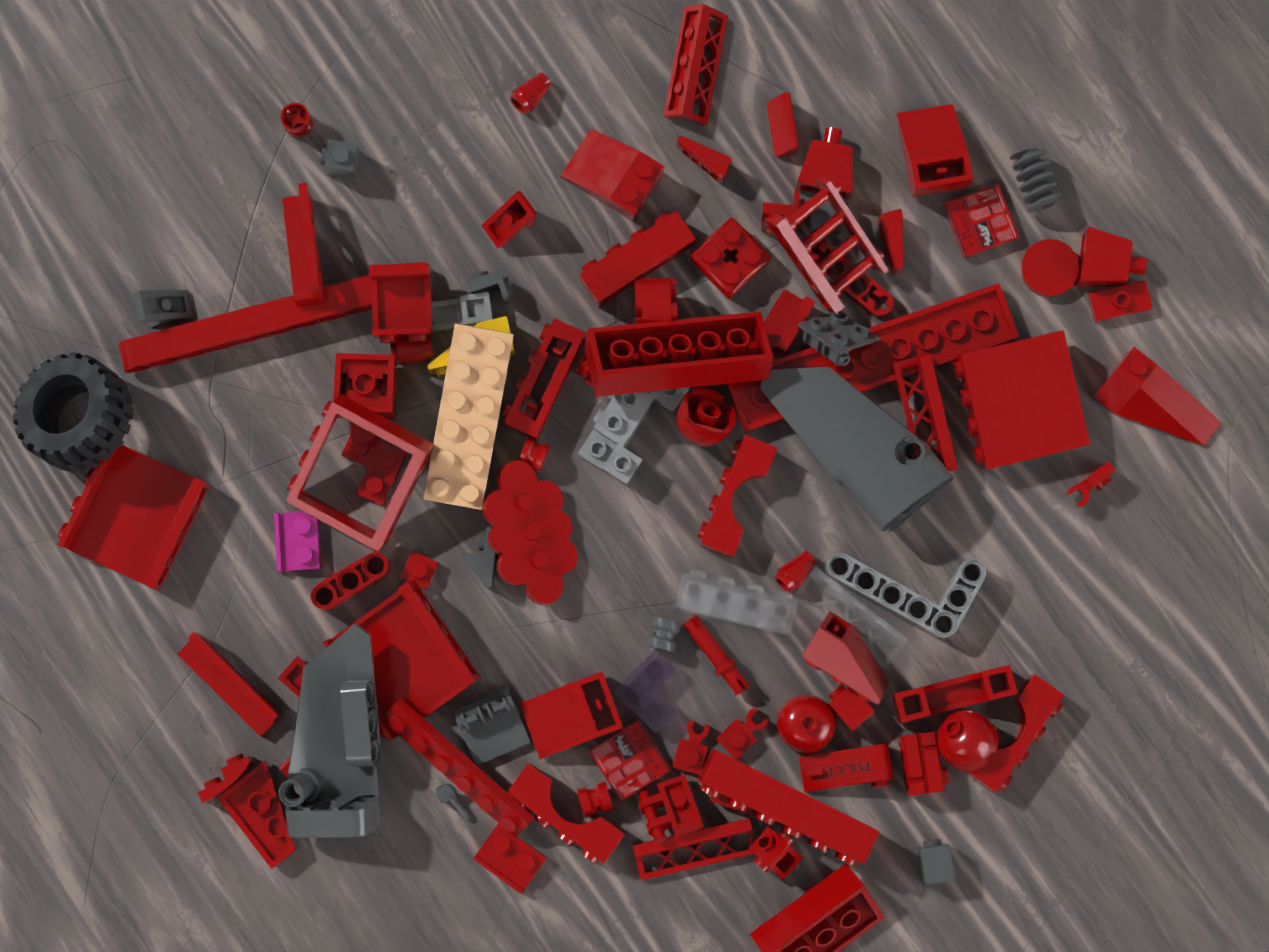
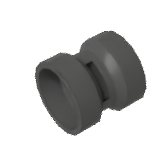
M653 617L651 623L653 635L648 637L646 646L674 653L676 643L673 638L679 633L681 624Z

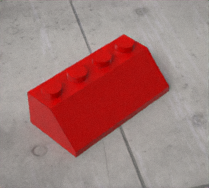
M846 863L816 886L810 888L790 905L784 907L775 916L761 924L749 935L761 952H839L883 920L884 916L863 883Z

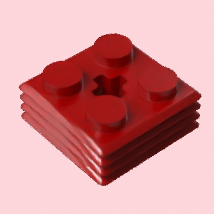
M731 217L691 254L690 260L727 299H731L769 264L771 256ZM725 253H735L736 263L734 264L732 261L726 263L724 261Z

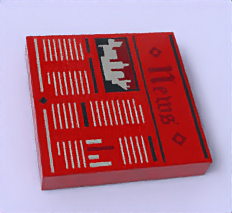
M999 184L952 200L943 205L964 259L1018 240L1019 238Z
M637 720L589 751L620 802L670 771L669 766L640 720Z

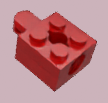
M336 353L333 400L342 394L388 420H395L398 362L395 355ZM340 415L337 417V419H346ZM350 421L349 435L354 443L365 447L376 442L377 435Z

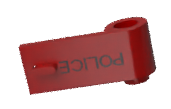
M888 743L799 757L804 792L871 783V788L889 786L888 780L894 779Z

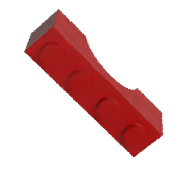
M744 435L742 442L736 440L730 454L731 457L735 458L731 469L725 467L719 481L720 484L724 485L720 496L714 494L708 508L709 511L713 512L709 523L703 521L697 535L698 538L702 539L701 547L733 559L744 532V528L736 521L732 512L733 494L744 482L766 477L777 447Z
M1006 665L891 694L890 696L897 722L904 723L1018 694L1011 666Z
M1036 674L1030 675L1013 699L1021 714V726L1016 738L1007 746L997 749L995 754L991 751L989 757L986 758L988 763L984 767L964 773L992 793H997L999 789L1004 791L1013 778L1010 775L1011 771L1016 765L1020 767L1029 756L1030 752L1027 751V748L1032 741L1037 743L1047 729L1043 726L1050 716L1054 718L1064 704L1060 701L1064 694Z
M528 763L507 793L524 808L527 807L536 814L534 820L548 829L552 825L560 832L557 837L572 847L575 842L584 850L581 854L595 865L598 861L604 864L625 833L602 816L587 823H574L563 818L556 811L552 803L551 788L553 780Z

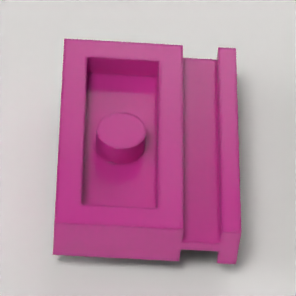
M304 511L274 513L277 572L320 570L319 520Z

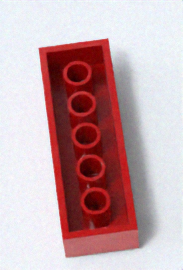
M761 312L671 320V322L658 321L587 328L585 352L595 397L767 380L770 377L773 354Z
M711 749L696 780L702 784L701 791L715 798H719L720 794L729 797L727 804L744 812L749 807L756 811L754 817L772 826L777 821L783 824L780 830L798 839L803 834L809 837L808 844L826 853L831 848L836 851L834 857L852 866L855 865L856 861L865 864L880 832L715 749Z

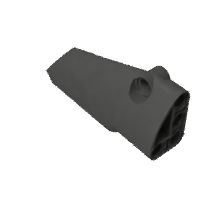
M830 367L771 370L769 379L761 381L760 389L833 479L841 486L847 488L882 532H891L898 528L953 480V475L933 453L928 442L915 436ZM918 444L921 447V455L914 460L910 455V449L913 445Z
M356 623L305 665L303 669L287 781L282 783L279 788V797L287 807L285 811L289 837H361L372 833L382 826L377 765L381 759V743L371 634ZM294 785L298 786L301 795L296 793Z

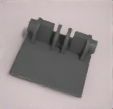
M841 311L837 314L829 313L798 323V327L803 329L801 333L803 342L814 348L824 357H828L837 366H846L849 363L850 350L877 342L880 339L871 333L867 327L859 325Z
M508 688L453 711L457 725L477 766L531 743Z

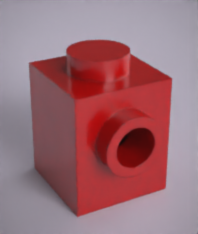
M839 685L828 695L831 698L828 705L849 731L856 729L875 712L867 701L860 698L857 691L849 686L845 688Z

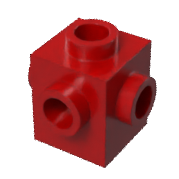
M769 826L749 847L757 856L754 862L765 873L771 869L782 880L803 859L791 847L795 842L785 832L781 830L777 834Z

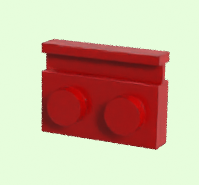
M498 823L473 859L522 894L547 858L519 837L514 838Z

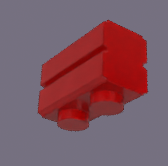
M936 731L898 736L907 796L945 791L944 785L949 784L947 767L941 766V754L938 749Z

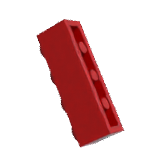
M677 210L672 214L668 212L661 214L654 220L655 225L647 230L644 227L640 228L630 236L631 240L623 246L620 243L612 246L605 252L606 257L598 262L596 259H593L581 268L583 272L579 274L580 281L598 308L634 286L635 279L646 278L695 246L696 238Z

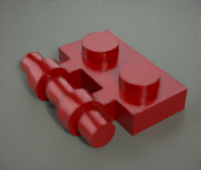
M685 774L657 783L658 794L651 796L649 790L639 792V808L641 813L646 816L648 822L646 824L647 831L650 836H653L656 844H662L666 841L664 832L667 829L672 828L675 837L704 828ZM665 807L667 814L658 817L657 810Z

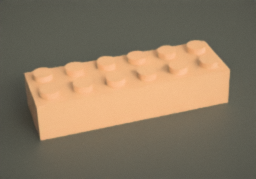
M455 323L433 442L435 446L431 453L423 500L482 510L514 334Z

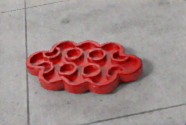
M514 460L505 464L499 470L497 476L499 490L490 493L485 498L482 506L483 515L492 526L488 534V543L490 548L500 555L497 562V571L501 579L512 586L523 585L527 597L533 603L548 605L557 601L562 595V575L571 572L578 560L577 550L574 544L568 540L572 532V522L569 516L561 511L563 495L560 488L548 480L537 481L536 474L528 463Z

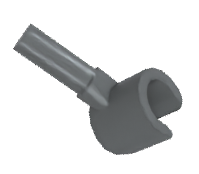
M444 784L436 788V793L441 803L451 800L453 806L465 820L471 816L459 801L451 784Z

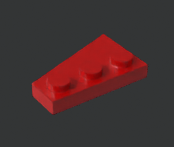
M266 760L217 797L271 869L275 868L297 850L293 837L288 836L286 816Z

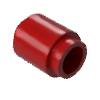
M409 337L397 338L396 343H390L391 355H395L399 365L426 362V359L433 358L431 337H426L425 342H409Z

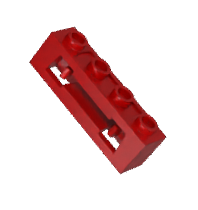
M556 318L553 319L551 325L545 324L539 337L543 342L539 350L534 349L528 359L527 365L530 366L526 377L521 375L514 390L518 393L514 403L508 402L502 414V418L506 419L504 422L506 428L526 437H531L535 441H538L586 339V332ZM553 342H557L552 352L554 356L561 359L540 401L542 408L536 421H534L533 418L539 409L537 408L538 405L528 401L524 413L521 410L526 399H531L550 359L549 351ZM567 346H571L565 359L562 360Z

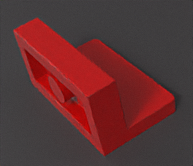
M787 290L782 291L764 321L771 349L785 356L801 329L798 327V323L806 321L816 303L814 300L807 296L803 300Z

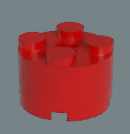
M676 278L635 279V324L677 320Z

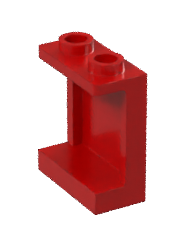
M429 263L369 265L372 290V337L379 339V343H396L397 338L409 337V342H425L426 337L433 336Z

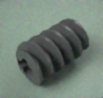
M1033 148L1010 156L1011 160L1016 161L1012 166L1013 170L1020 172L1016 176L1017 181L1025 182L1019 189L1022 193H1028L1023 198L1024 203L1031 204L1027 208L1028 213L1038 212L1053 206L1054 201L1061 196V193H1051V189L1058 185L1057 182L1047 181L1054 172L1044 171L1043 169L1050 164V160L1040 159L1041 156L1047 153L1046 149Z

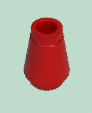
M540 72L537 76L515 88L510 96V102L522 114H526L528 111L532 112L552 85L550 79Z
M805 550L802 554H799L778 568L774 579L787 593H792L794 590L798 591L817 564V560L811 553Z

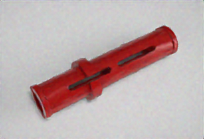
M698 614L682 625L716 668L714 671L716 675L722 676L735 696L751 685L735 666L736 661L734 658L730 659L700 620Z

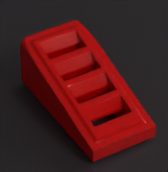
M682 135L679 136L676 148L715 181L723 184L731 167V157Z
M897 209L881 214L876 222L892 274L894 275L900 274L904 265L902 209Z

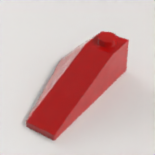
M1135 347L1124 355L1092 397L1115 416L1124 419L1128 418L1142 423L1144 426L1165 431L1172 436L1201 446L1206 444L1221 424L1213 414L1158 364Z

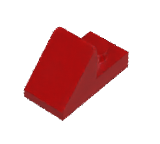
M519 190L481 226L495 246L501 248L521 230L534 226L537 212L521 190Z

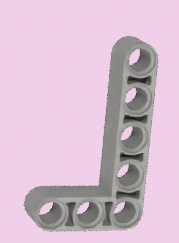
M836 553L827 560L825 573L834 582L933 637L944 639L952 636L957 631L986 577V568L981 561L976 559H969L960 564L938 604L844 553ZM839 559L845 562L847 566L845 574L838 575L833 572L831 565L834 560ZM966 566H973L978 571V577L975 581L966 579L964 575ZM860 574H867L871 577L873 584L870 589H862L858 585L857 579ZM887 588L897 591L898 601L895 604L885 601L883 594ZM953 591L960 592L963 595L964 603L961 607H956L951 603L950 595ZM917 602L923 606L924 615L922 618L917 619L911 615L910 606L912 603ZM939 617H945L950 622V629L947 633H942L936 628V620Z

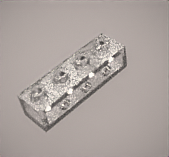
M690 569L689 574L683 572L674 609L787 637L791 635L799 601L792 599V593L776 590L774 595L763 592L764 587L747 583L745 588L735 585L736 580L718 576V580L706 578L707 573Z

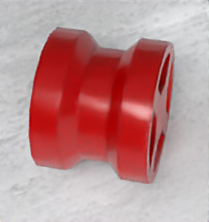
M528 437L518 460L528 463L533 467L534 471L540 473L551 446L548 444L540 445L535 442V439Z

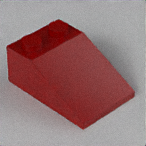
M590 129L560 177L634 222L663 177L664 165L635 148L594 129Z

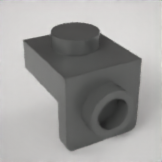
M500 270L490 274L488 271L479 272L471 276L472 280L467 281L471 294L492 292L500 289L504 303H510L509 295L513 294V289L509 278H502Z

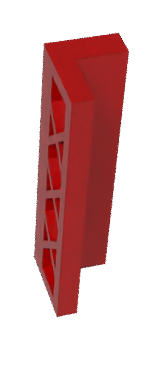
M705 4L684 7L663 117L670 120L687 119L701 126L708 124L728 15ZM710 17L717 20L714 33L711 32L709 27ZM707 43L711 50L709 60H706L703 53L704 46ZM701 71H703V74L706 78L705 86L703 88H701L700 83L698 81L699 73ZM696 99H698L701 106L699 115L692 113L693 103Z
M307 182L298 184L299 196L282 198L293 296L296 306L325 301L313 200Z
M931 354L892 362L907 429L917 436L915 428L919 421L922 419L929 423L932 432L926 442L929 443L933 451L937 452L938 459L948 471L958 469ZM916 363L919 375L912 385L903 379L900 367ZM919 382H921L922 390L917 388ZM905 385L910 387L908 393H906ZM914 390L923 395L925 399V405L920 413L909 406L908 400ZM926 410L928 412L929 419L923 416ZM911 413H913L914 415L917 416V418L915 419L914 423H913V419H912V414H911ZM933 438L936 448L930 444ZM915 444L912 446L914 458L917 459L921 455L919 445Z
M193 632L188 637L190 641L177 655L260 737H263L283 715L200 633Z
M750 818L699 829L675 837V835L668 836L662 844H656L654 840L634 844L633 849L640 880L754 854L750 849L736 851L727 845L733 835L746 832L749 847L754 843ZM727 837L724 843L718 840V838ZM714 840L722 845L715 857L707 858L698 852L705 841ZM699 843L695 849L688 846ZM685 847L693 852L687 863L679 865L669 859L675 848ZM725 848L732 852L721 855ZM669 850L666 856L660 853ZM655 853L664 859L658 870L645 873L641 856ZM695 855L702 858V860L692 862ZM666 862H669L672 865H674L672 867L662 869Z

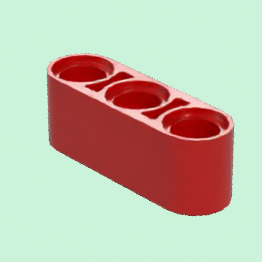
M379 552L367 554L317 584L311 591L310 598L312 603L323 611H331L388 577L391 572L390 561ZM375 559H381L384 562V569L379 574H372L369 570L370 563ZM350 574H356L359 579L358 585L354 589H346L344 586L345 577ZM330 589L333 594L332 601L329 604L321 605L318 600L320 592Z

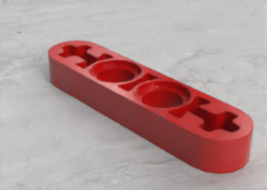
M823 239L817 243V251L822 256H824L826 251L830 253L834 249ZM815 253L810 255L814 261L819 262L821 259ZM844 256L838 260L843 266L842 273L832 275L826 270L827 274L824 277L832 284L855 266ZM865 273L859 277L866 285L862 293L852 292L849 286L842 291L875 318L886 317L893 308L894 301L891 294ZM870 288L875 290L872 293L875 299L880 300L884 298L886 300L884 304L887 308L886 310L884 308L876 310L874 308L875 301L870 297L867 302L862 300L867 296Z

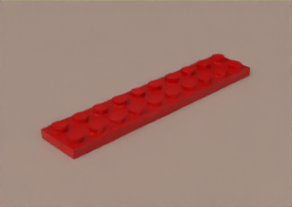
M1000 283L869 327V331L880 338L879 341L850 350V361L846 366H837L828 357H824L811 347L773 360L771 370L830 367L863 393L896 381L892 362L931 354L935 368L957 360L956 355L1016 340L1019 338V334ZM916 363L900 367L903 378L918 374ZM762 380L726 384L743 433L784 420V417L760 389Z

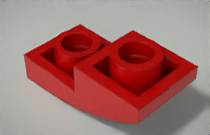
M243 753L227 759L228 765L220 768L225 780L222 781L219 776L203 783L205 789L198 791L201 802L207 803L219 797L242 779L255 762L253 756L244 758Z

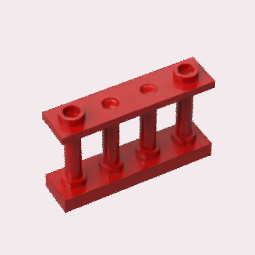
M817 175L814 181L821 191L789 217H783L772 212L764 220L823 308L837 314L844 308L839 299L843 290L870 268L883 274L889 270L883 262L885 260L884 254L876 246L873 247L840 196L842 190L833 179L828 180ZM828 200L835 214L804 240L802 238L799 239L794 232L797 230L796 226ZM843 223L850 236L819 262L814 261L810 256L811 248ZM857 245L865 258L834 284L828 283L824 277L827 274L826 270Z

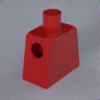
M827 127L823 141L812 140L798 177L796 189L817 194L821 190L814 181V178L819 175L828 180L833 179L842 190L840 193L842 198H850L853 189L852 147L841 145L843 132L841 129Z
M1087 227L1082 233L1079 274L1075 287L1123 286L1128 281L1129 273L1145 274L1147 258L1132 255L1133 241L1099 229Z

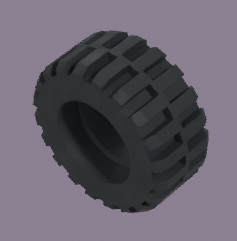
M70 353L67 356L61 354L55 356L54 361L49 359L40 364V369L37 371L34 369L28 375L30 377L26 384L22 383L19 388L21 392L20 397L15 399L14 408L17 409V412L13 413V421L18 426L15 429L18 439L22 440V445L28 451L60 470L78 472L86 470V466L90 469L99 466L102 459L107 461L114 455L112 452L116 447L120 449L124 443L122 441L124 435L129 434L131 425L128 423L129 419H133L134 409L129 406L133 404L131 393L128 392L127 384L118 374L89 355L83 356L80 353ZM89 392V406L81 422L73 429L59 434L58 421L64 406L76 395Z

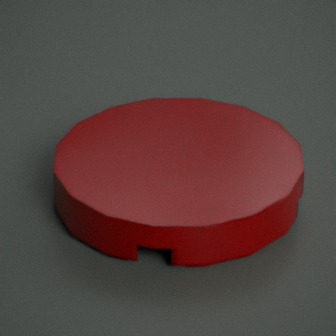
M1045 239L1038 241L1028 248L1021 260L1022 280L1030 291L1039 296L1055 297L1062 295L1074 285L1078 278L1079 262L1077 255L1069 245L1060 240Z

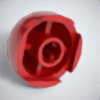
M694 388L692 392H687L679 403L676 413L678 429L686 439L699 446L718 444L724 440L736 424L737 415L735 408L732 404L728 407L722 401L724 396L719 392L709 388Z
M804 694L795 696L785 702L778 712L776 725L778 735L786 746L793 751L806 754L817 752L828 745L834 736L836 721L834 712L827 702L818 696Z
M972 710L956 711L950 714L941 723L937 732L939 753L949 765L962 772H971L984 767L988 763L986 758L989 757L991 751L995 754L998 747L999 736L996 727L984 715Z

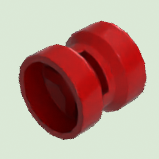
M296 102L289 103L281 111V122L290 136L302 138L311 132L313 121L304 105Z
M606 782L597 784L594 790L586 787L577 789L585 818L594 816L595 812L599 809L603 812L614 810Z

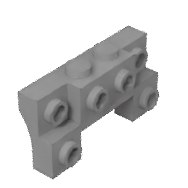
M690 388L608 396L611 399L606 409L601 407L592 420L595 424L593 431L577 455L627 486L636 469L643 462V459L625 448L655 401L675 413L681 399L689 392Z

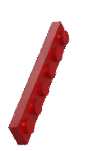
M399 698L382 717V720L393 731L397 732L414 750L424 756L438 771L443 773L459 790L470 797L514 838L534 819L531 813L403 699Z

